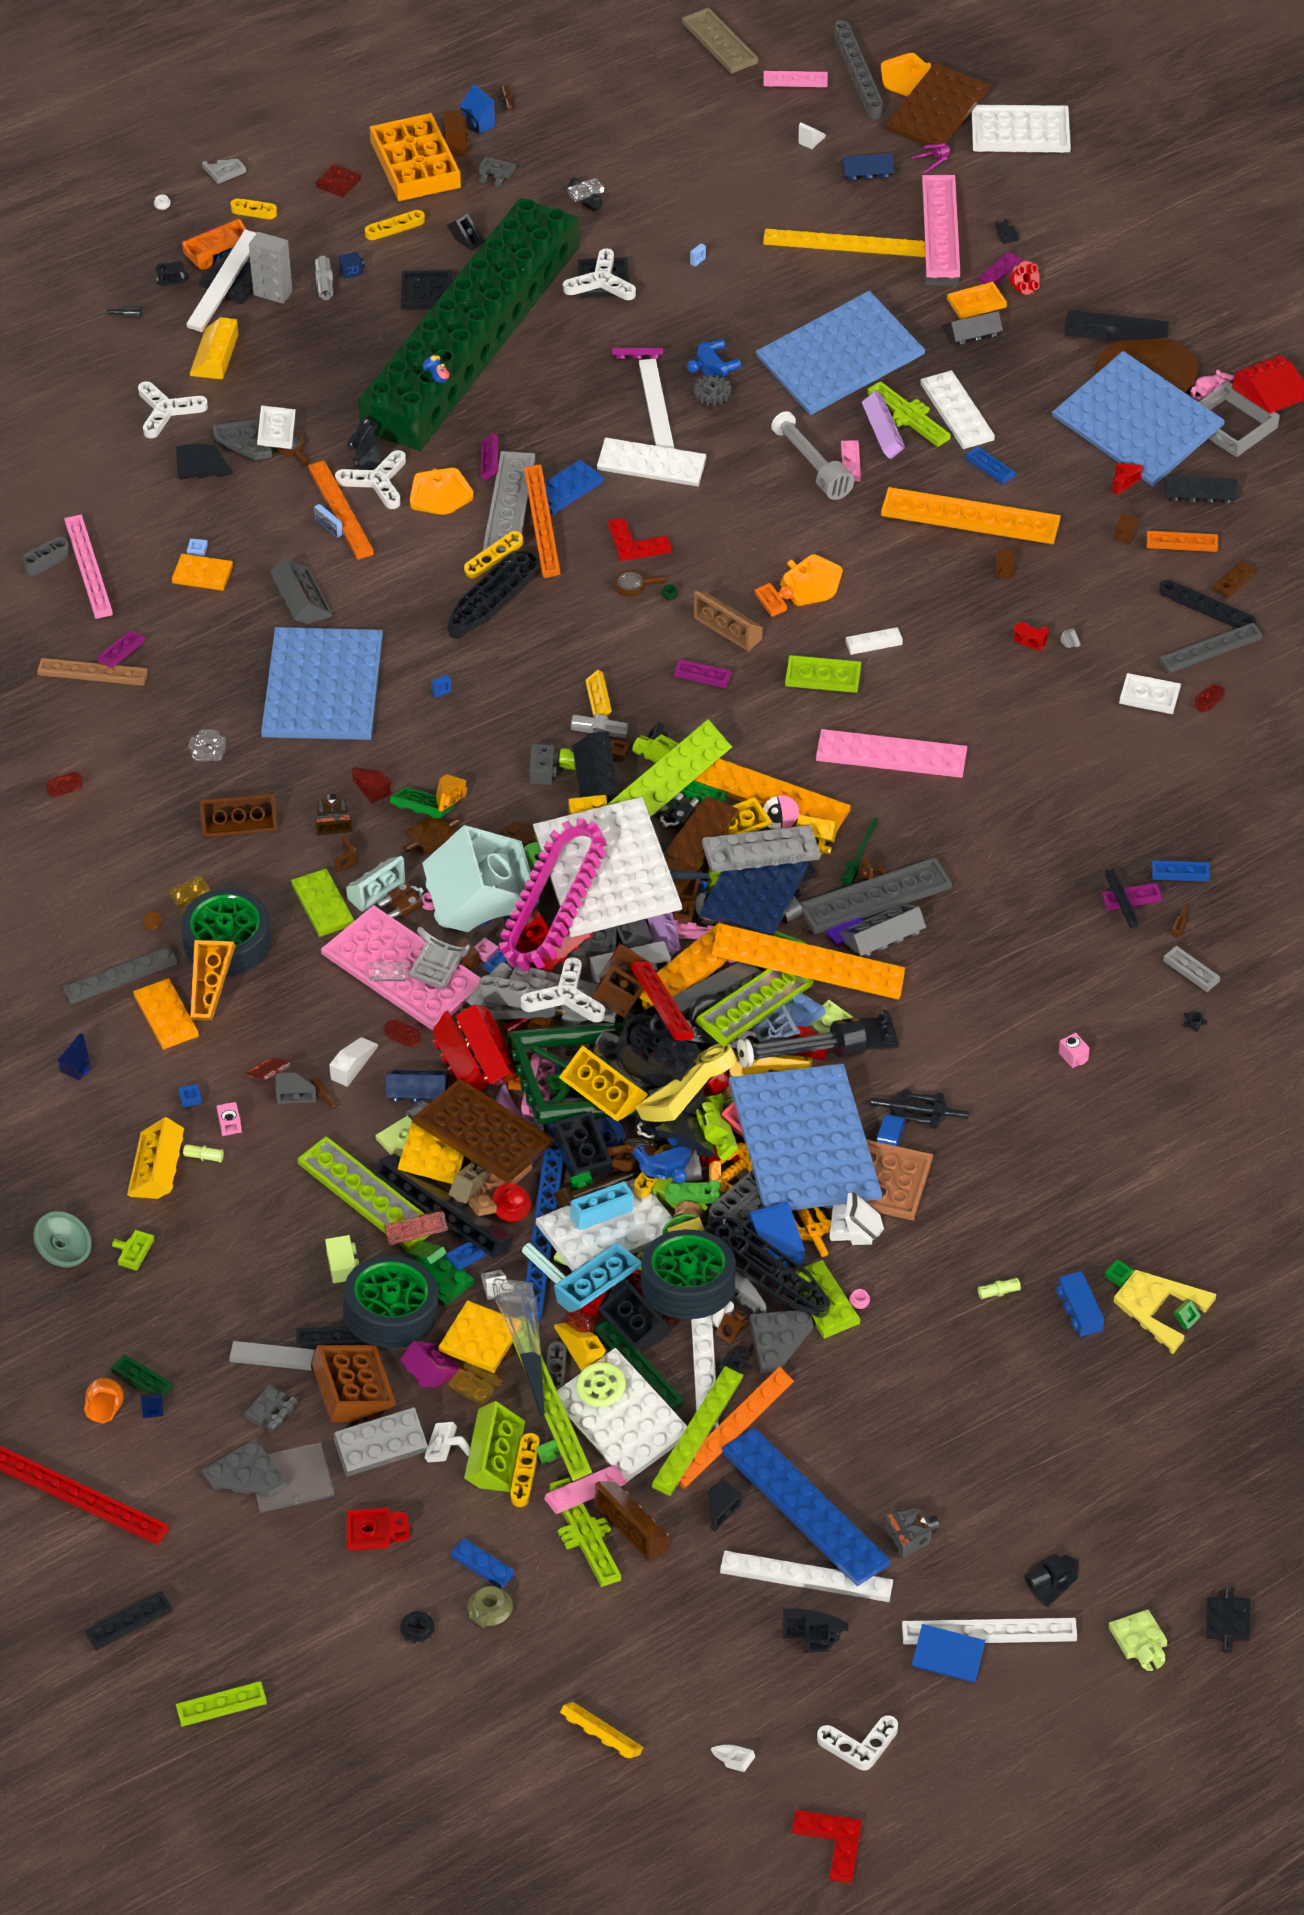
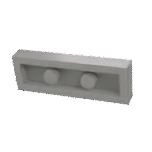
M1175 946L1164 956L1163 961L1206 992L1220 982V976L1178 946Z

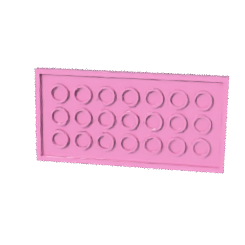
M374 905L321 949L322 955L432 1031L445 1011L448 1010L452 1016L464 1006L463 1001L479 986V980L481 979L460 963L445 990L410 978L409 973L426 943L420 936Z

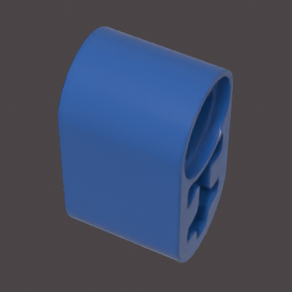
M885 1114L877 1142L898 1146L904 1129L905 1118Z

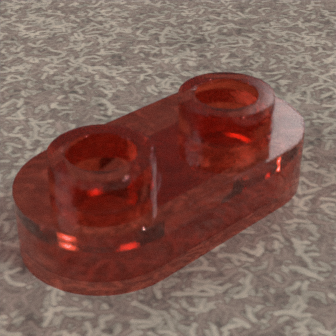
M1216 684L1208 686L1195 697V709L1200 712L1210 711L1223 700L1224 688Z
M71 772L50 779L46 783L47 793L50 796L57 797L76 791L83 785L82 776L79 773Z
M390 1020L384 1026L386 1037L405 1046H416L421 1040L420 1031L417 1028L399 1020Z
M581 1309L565 1314V1323L576 1331L591 1332L595 1330V1320L582 1312Z

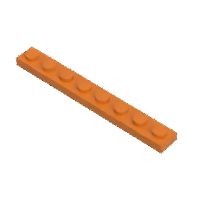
M325 460L308 465L309 472L330 511L342 522L343 535L356 559L359 560L374 555L373 548Z
M539 464L525 467L524 471L543 578L561 575L542 466Z
M780 1366L706 1438L678 1483L683 1490L723 1452V1446L736 1439L794 1382Z

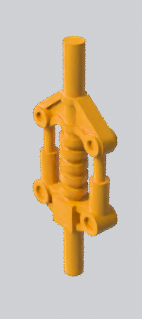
M738 1143V1149L727 1160L729 1161L737 1154L740 1159L722 1173L721 1164L725 1162L722 1159L713 1161L709 1165V1182L712 1180L719 1181L721 1183L720 1193L725 1194L731 1189L733 1185L728 1184L727 1181L731 1180V1178L735 1177L745 1168L749 1172L753 1170L744 1143Z
M819 1207L814 1209L820 1223L813 1221L808 1209L796 1210L804 1225L803 1228L799 1227L795 1220L801 1240L814 1241L822 1257L827 1256L828 1251L821 1237L825 1233L830 1232L831 1221L826 1219Z

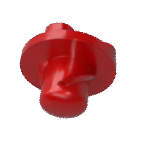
M1021 261L1015 265L1013 272L1010 273L1009 281L1018 293L1029 295L1039 289L1037 264L1030 261Z
M506 1183L499 1186L491 1198L497 1206L495 1214L508 1224L523 1220L531 1208V1200L527 1191L514 1183Z

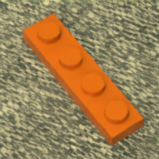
M1147 531L1146 548L1217 552L1218 534Z

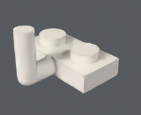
M454 1422L435 1424L424 1457L427 1462L446 1461L451 1445H459L464 1453L469 1456L470 1445L462 1436L454 1437L457 1429Z

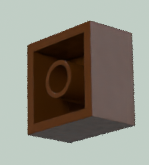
M462 110L443 111L444 140L452 156H466V149H469L466 116H463Z

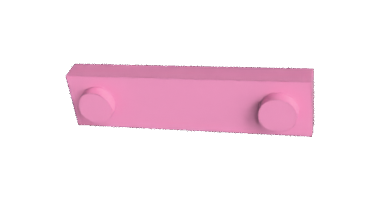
M764 71V86L827 87L828 72Z
M612 1465L547 1493L545 1501L555 1514H558L595 1498V1483L598 1481L616 1482L621 1487L625 1485L627 1479L623 1477L616 1465Z

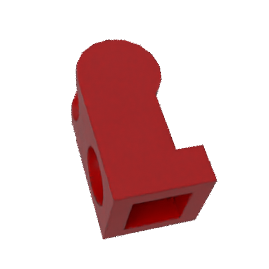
M1023 622L1017 623L1014 626V641L1023 646L1042 651L1048 641L1049 628L1042 626L1040 630L1030 627Z

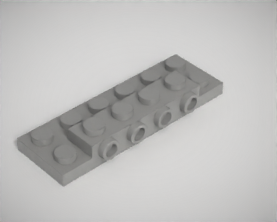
M811 825L702 839V845L711 873L819 860L821 856Z
M517 965L509 980L526 982L530 986V991L533 992L559 986L561 975L530 967L529 971H522ZM565 979L566 982H574L573 979ZM579 980L577 989L591 997L599 984ZM550 996L543 997L545 1000L553 999ZM583 1001L577 1002L578 1005H585V1004H586V1003L583 1002ZM566 1005L557 1007V1009L577 1013ZM604 1006L605 1018L603 1020L615 1023L618 1014Z

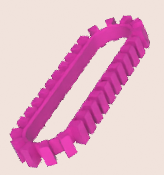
M577 818V827H572L568 820L562 823L565 829L562 834L553 830L549 835L554 843L545 842V851H541L539 855L541 861H536L534 865L536 871L532 870L529 875L532 881L527 879L525 883L526 890H522L520 894L522 900H517L515 904L517 910H512L510 914L512 920L508 919L505 924L508 930L503 929L500 935L504 942L499 943L500 950L514 969L518 965L522 971H529L530 962H534L536 967L540 969L545 966L541 958L547 955L553 960L558 954L553 946L562 947L564 941L561 937L566 938L568 934L566 927L571 928L573 924L570 917L575 919L578 913L576 908L580 909L583 903L580 898L585 899L587 894L585 888H590L592 884L590 878H595L597 874L595 869H599L601 865L599 859L603 860L606 855L603 847L607 846V841L598 825L593 821L588 825L585 818ZM575 837H589L591 839L590 847L544 942L532 952H517L516 943L562 848Z

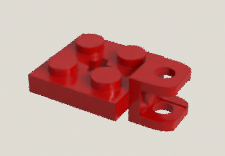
M389 1507L347 1510L348 1551L390 1548V1541L403 1542L410 1539L408 1515L404 1512L390 1513ZM367 1526H371V1529H373L371 1532L363 1531L367 1529Z

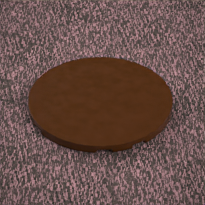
M1165 338L1118 341L1107 347L1099 355L1095 365L1096 375L1124 351L1184 393L1194 386L1198 376V364L1194 355L1181 344Z

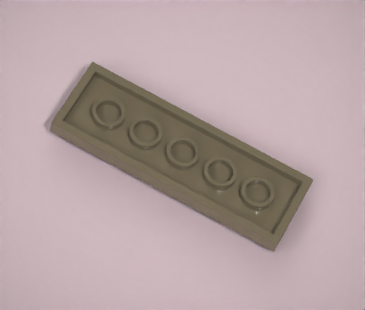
M709 8L682 17V24L731 74L758 64V57Z

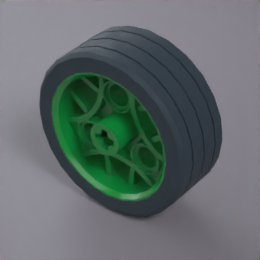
M233 888L215 889L194 899L183 913L181 920L183 945L187 958L192 964L194 962L195 940L229 941L235 943L236 946L226 976L249 971L256 967L269 952L271 945L269 915L265 905L259 898L249 892Z
M683 1229L663 1234L654 1239L645 1248L642 1255L641 1290L643 1297L656 1311L669 1317L692 1320L713 1315L725 1308L734 1295L736 1265L734 1253L726 1242L708 1232Z
M384 1255L363 1261L354 1267L347 1276L344 1284L343 1317L346 1326L360 1340L382 1348L405 1347L411 1345L413 1341L423 1339L434 1327L437 1317L438 1286L434 1276L422 1264L410 1258Z

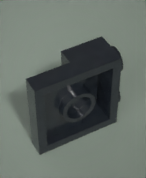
M667 1030L647 1062L681 1082L696 1062L701 1050L693 1042L688 1043L685 1040H675L670 1031Z

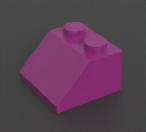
M413 1341L400 1360L405 1365V1369L416 1377L417 1383L424 1388H437L461 1373L462 1369L450 1355L439 1351V1343Z

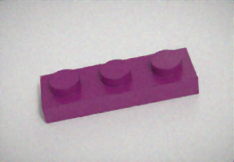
M1007 252L979 276L978 282L981 284L994 282L997 285L1013 271L1015 265L1021 262V258Z
M612 348V356H616V359H626V356H632V359H643V356H649V359H660V356H663V348Z
M494 433L481 442V478L484 481L494 477L498 472V436Z
M131 630L128 631L98 656V663L111 668L115 667L145 642V636Z
M680 659L674 671V677L726 689L732 671Z
M1157 883L1124 888L1132 907L1162 902V895ZM1112 890L1102 892L1101 897L1106 911L1121 909Z

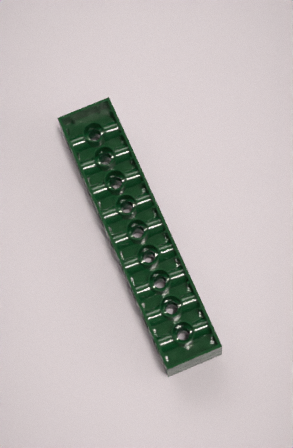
M519 198L358 399L359 422L361 423L362 419L369 416L378 424L374 432L375 436L421 452L579 249V217L565 213L562 209H552L537 204L531 199ZM433 355H439L440 363L444 364L449 372V378L444 383L435 382L431 372L423 370L424 361Z

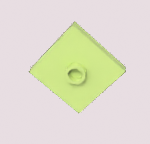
M406 1116L376 1134V1140L390 1155L397 1154L400 1157L402 1156L412 1120Z

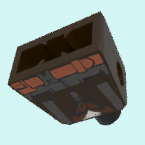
M328 794L326 800L318 802L316 814L317 836L352 832L351 816L345 799H337L335 794Z

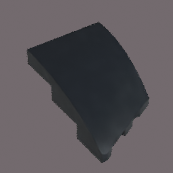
M186 444L176 446L178 478L180 480L196 476L201 479L213 475L219 478L233 474L232 469L228 466L215 445Z
M681 1112L675 1120L663 1121L657 1130L658 1137L677 1139V1146L696 1148V1154L699 1156L715 1157L713 1144L706 1140L699 1121L687 1113Z
M783 1609V1639L804 1638L806 1653L828 1652L832 1644L840 1639V1634L849 1629L847 1622L829 1614L807 1609Z

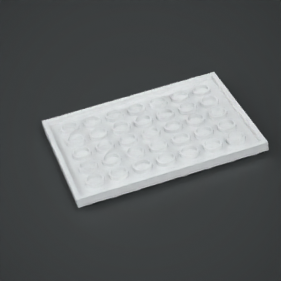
M642 797L533 824L541 851H545L544 845L546 841L554 843L549 836L553 830L562 834L565 831L562 823L568 820L572 827H577V818H585L588 825L591 821L596 823L607 841V846L603 847L606 855L603 860L599 859L601 865L599 869H595L597 872L595 878H590L592 882L590 888H585L587 891L585 899L580 898L583 903L580 909L576 908L578 913L575 919L570 917L573 921L571 928H568L570 937L682 910V904ZM579 836L568 841L562 848L550 873L560 907L590 847L591 839L589 837Z

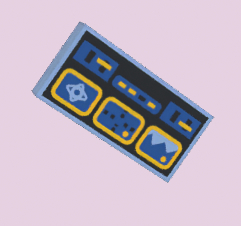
M320 504L315 506V520L336 537L343 535L342 522Z

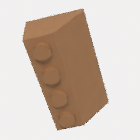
M694 592L695 619L747 651H750L762 641L763 627L758 623L753 622L745 615L740 614L732 607L727 606L707 593Z

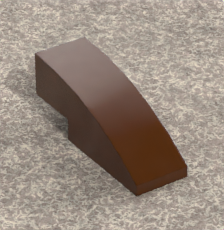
M691 879L680 894L679 899L682 904V910L674 911L673 916L674 920H678V923L688 924V922H694L696 912L695 900L699 895L701 879Z

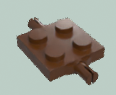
M429 817L405 831L406 836L412 842L403 846L405 852L408 853L417 848L426 855L433 853L456 833L452 828L460 825V821L457 817L449 822L441 818Z

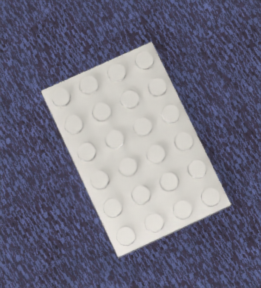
M977 105L971 112L973 151L1070 152L1068 106Z
M636 1179L625 1182L631 1191ZM651 1192L646 1198H639L634 1195L632 1212L580 1231L570 1218V1206H565L536 1218V1225L572 1272H574L616 1242L631 1254L644 1250L654 1239L662 1235L663 1227L673 1217L653 1192Z
M614 1348L595 1363H611L623 1372L626 1381L625 1390L615 1403L605 1407H594L583 1402L576 1390V1382L579 1375L558 1389L557 1393L570 1422L610 1466H617L623 1477L627 1479V1483L674 1448L686 1430L687 1425L623 1355ZM603 1370L594 1372L595 1376L598 1374L604 1375ZM615 1375L608 1377L611 1383L617 1381ZM586 1380L584 1387H591L592 1380ZM610 1389L606 1395L610 1396L614 1393V1390ZM592 1392L590 1396L597 1399L599 1395Z

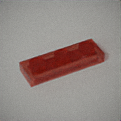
M443 1210L384 1225L388 1245L448 1230Z

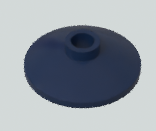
M602 1117L596 1120L607 1148L623 1145L625 1132L619 1121L611 1117ZM610 1134V1140L606 1141V1136Z

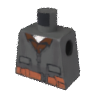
M912 1509L886 1515L885 1527L901 1557L905 1558L930 1544L931 1530L939 1527V1521L935 1515L924 1518L920 1509Z

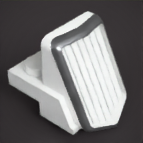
M848 1192L847 1204L833 1205L830 1228L831 1241L851 1240L852 1245L872 1244V1241L877 1240L883 1233L884 1227L880 1214L858 1194Z

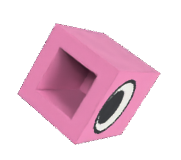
M1077 1033L1060 1040L1059 1054L1072 1068L1083 1065L1088 1060L1090 1048Z
M236 1102L216 1106L222 1136L241 1133V1122Z

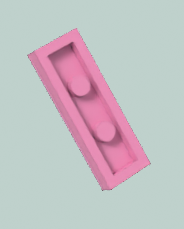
M841 441L842 464L853 474L855 481H860L859 441Z

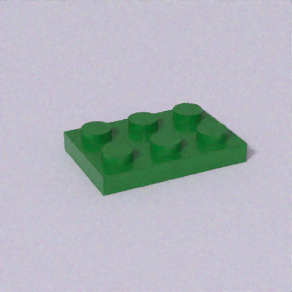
M405 786L390 798V803L395 804L398 808H409L415 813L430 814L432 818H442L455 808V804L441 812L438 809L436 795Z
M443 1255L432 1264L414 1260L422 1264L434 1276L438 1286V1302L444 1307L474 1284V1278L463 1269L458 1271L446 1259V1255Z

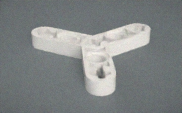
M602 249L599 252L595 272L567 279L563 283V291L567 295H575L601 287L624 300L634 299L636 288L634 285L611 274L614 262V252L611 249Z
M142 382L138 386L140 397L154 409L143 425L144 436L147 438L157 437L171 416L201 413L208 409L207 399L204 396L168 399L151 382ZM158 417L163 418V419H161V420H154L155 418H158Z
M400 450L393 451L375 470H338L335 474L336 482L339 486L373 487L387 508L396 509L400 506V495L390 482V479L405 465V453ZM386 467L392 468L391 470H384ZM364 477L363 480H357L356 478ZM383 488L389 489L388 491H381Z
M577 958L565 960L559 986L525 993L521 997V1008L526 1012L566 1005L592 1022H601L605 1018V1007L577 989L582 967L581 961ZM565 979H573L574 982H566ZM550 996L553 999L545 1000L543 997ZM583 1001V1002H585L586 1004H585V1005H578L577 1002Z

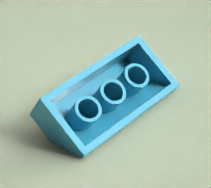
M616 1242L554 1285L557 1303L569 1312L579 1310L640 1268L641 1261Z

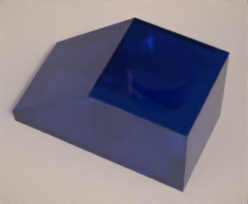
M81 1033L58 1059L60 1072L79 1081L84 1075L88 1074L91 1068L84 1035Z

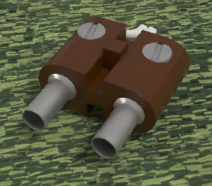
M405 882L387 892V897L378 901L377 904L381 908L391 902L396 907V910L387 915L392 918L401 915L403 918L422 907L421 900L424 891L422 888L410 886L408 882ZM412 889H415L416 891H420V892H419L420 898H418V896L416 895L415 892H413Z

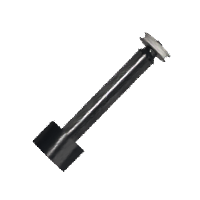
M849 1018L833 1021L829 1033L753 1043L752 1045L747 1038L744 1040L739 1039L736 1051L738 1061L743 1068L751 1067L753 1061L757 1059L832 1048L834 1054L839 1057L859 1055L865 1051L866 1033L861 1020Z

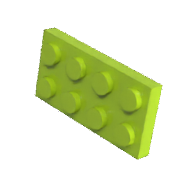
M789 655L785 686L858 693L861 662Z
M327 868L291 880L292 886L319 937L345 929L354 922Z
M823 1260L805 1266L804 1268L810 1272L830 1300L828 1315L818 1318L811 1314L812 1321L822 1337L825 1339L859 1325V1316ZM802 1272L798 1274L803 1279L810 1282V1279ZM808 1292L800 1293L802 1296L809 1294Z

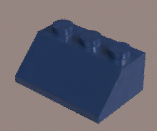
M892 153L848 156L840 160L843 178H848V181L858 180L857 177L874 179V176L880 175V178H889L894 173Z
M389 1070L386 1074V1098H391V1101H402V1098H410L412 1102H421L422 1098H426L432 1102L447 1090L448 1071Z

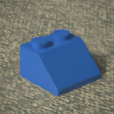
M473 85L460 104V110H462L463 116H466L467 124L480 134L495 127L494 100L476 85Z

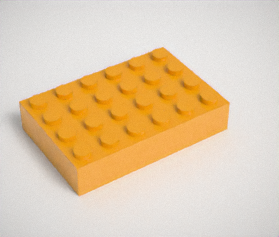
M432 113L370 126L371 144L398 201L461 188L460 171Z

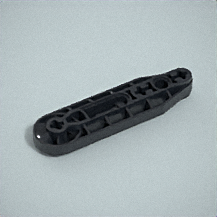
M515 550L507 554L458 601L452 615L448 619L447 626L450 637L454 639L462 638L467 632L488 622L536 576L539 571L537 555L528 550ZM530 563H536L534 569L529 568Z
M722 1216L708 1223L704 1232L711 1233L726 1242L733 1251L735 1259L745 1266L743 1270L735 1265V1271L785 1306L812 1314L818 1318L828 1315L830 1300L808 1270L736 1219ZM739 1229L741 1234L733 1233V1230ZM754 1238L764 1246L762 1248L751 1242V1239ZM768 1249L774 1252L780 1258L775 1259L773 1256L768 1254ZM785 1260L796 1269L792 1271L782 1263ZM750 1271L761 1277V1280L758 1281L748 1273ZM802 1272L810 1279V1282L806 1281L798 1274ZM768 1282L778 1290L775 1293L764 1284ZM801 1292L809 1293L805 1296L800 1295ZM785 1294L794 1302L783 1299L780 1295Z

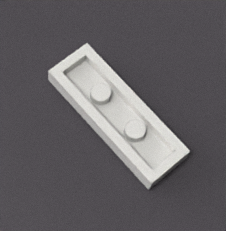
M898 627L846 637V645L851 655L902 645L903 642Z

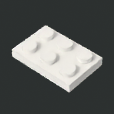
M261 406L257 445L292 449L295 409Z
M1127 673L1119 704L1173 714L1181 684Z

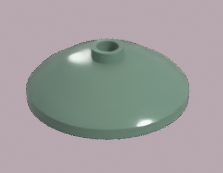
M60 1211L50 1212L42 1216L34 1227L33 1238L35 1246L48 1262L59 1267L70 1268L81 1264L88 1257L91 1250V1237L85 1225L75 1216Z

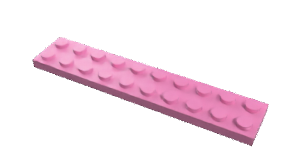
M922 175L926 277H960L955 175Z

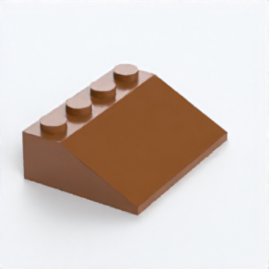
M317 1345L312 1366L331 1422H352L395 1407L396 1402L376 1346Z

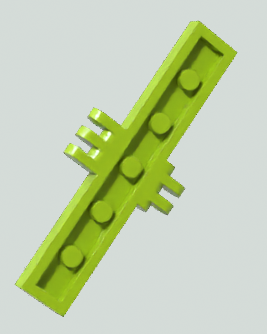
M881 381L868 388V395L874 391H878L882 395L888 409L893 413L892 418L897 427L909 425L937 447L950 440L951 434L925 415L929 412L930 408L925 406L924 403H920V400L915 399L909 403Z
M570 1478L551 1483L549 1489L552 1492L572 1482ZM583 1503L563 1511L562 1513L568 1526L560 1528L558 1534L562 1536L561 1539L565 1543L566 1549L580 1546L601 1587L621 1581V1574L602 1540L605 1533L611 1530L606 1518L598 1520L596 1517L591 1518Z

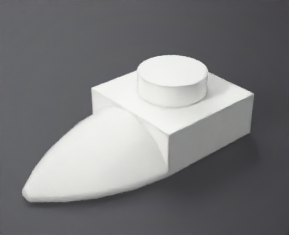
M720 1745L711 1748L714 1756L723 1761L727 1768L745 1772L755 1758L753 1750L735 1745Z

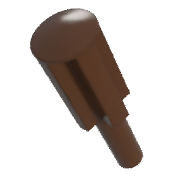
M502 85L499 88L502 100L506 102L507 109L511 110L510 99L512 97L509 87Z
M1183 905L1180 915L1176 916L1171 930V934L1174 937L1182 936L1186 923L1187 905Z
M314 1077L310 1083L315 1086L316 1094L319 1098L323 1097L331 1109H335L336 1104L328 1095L330 1093L319 1077Z

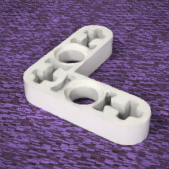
M892 1716L882 1717L862 1744L836 1728L825 1725L820 1727L817 1732V1742L821 1747L860 1770H868L875 1764L896 1736L898 1722ZM884 1725H892V1728H888L885 1731V1735H883L882 1733L884 1732ZM828 1734L831 1735V1738L828 1737V1738H826V1739H823V1735H824V1736H827ZM879 1739L882 1745L874 1747L870 1744V1741ZM842 1744H849L852 1749L844 1752L839 1747ZM860 1757H868V1760H863V1762L860 1761Z

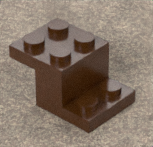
M620 943L600 973L601 982L591 998L625 1018L643 990V987L630 968L632 962L650 961Z

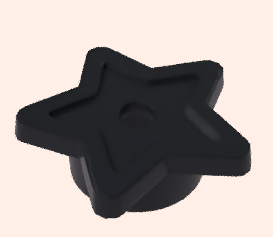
M1199 1011L1184 1013L1186 1021L1183 1023V1027H1191L1195 1032H1198L1200 1026L1207 1024V1021L1202 1019Z

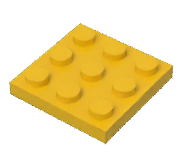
M411 1123L398 1170L453 1184L456 1174L460 1172L464 1155L416 1124Z
M467 1301L439 1345V1351L494 1373L521 1330L522 1322Z

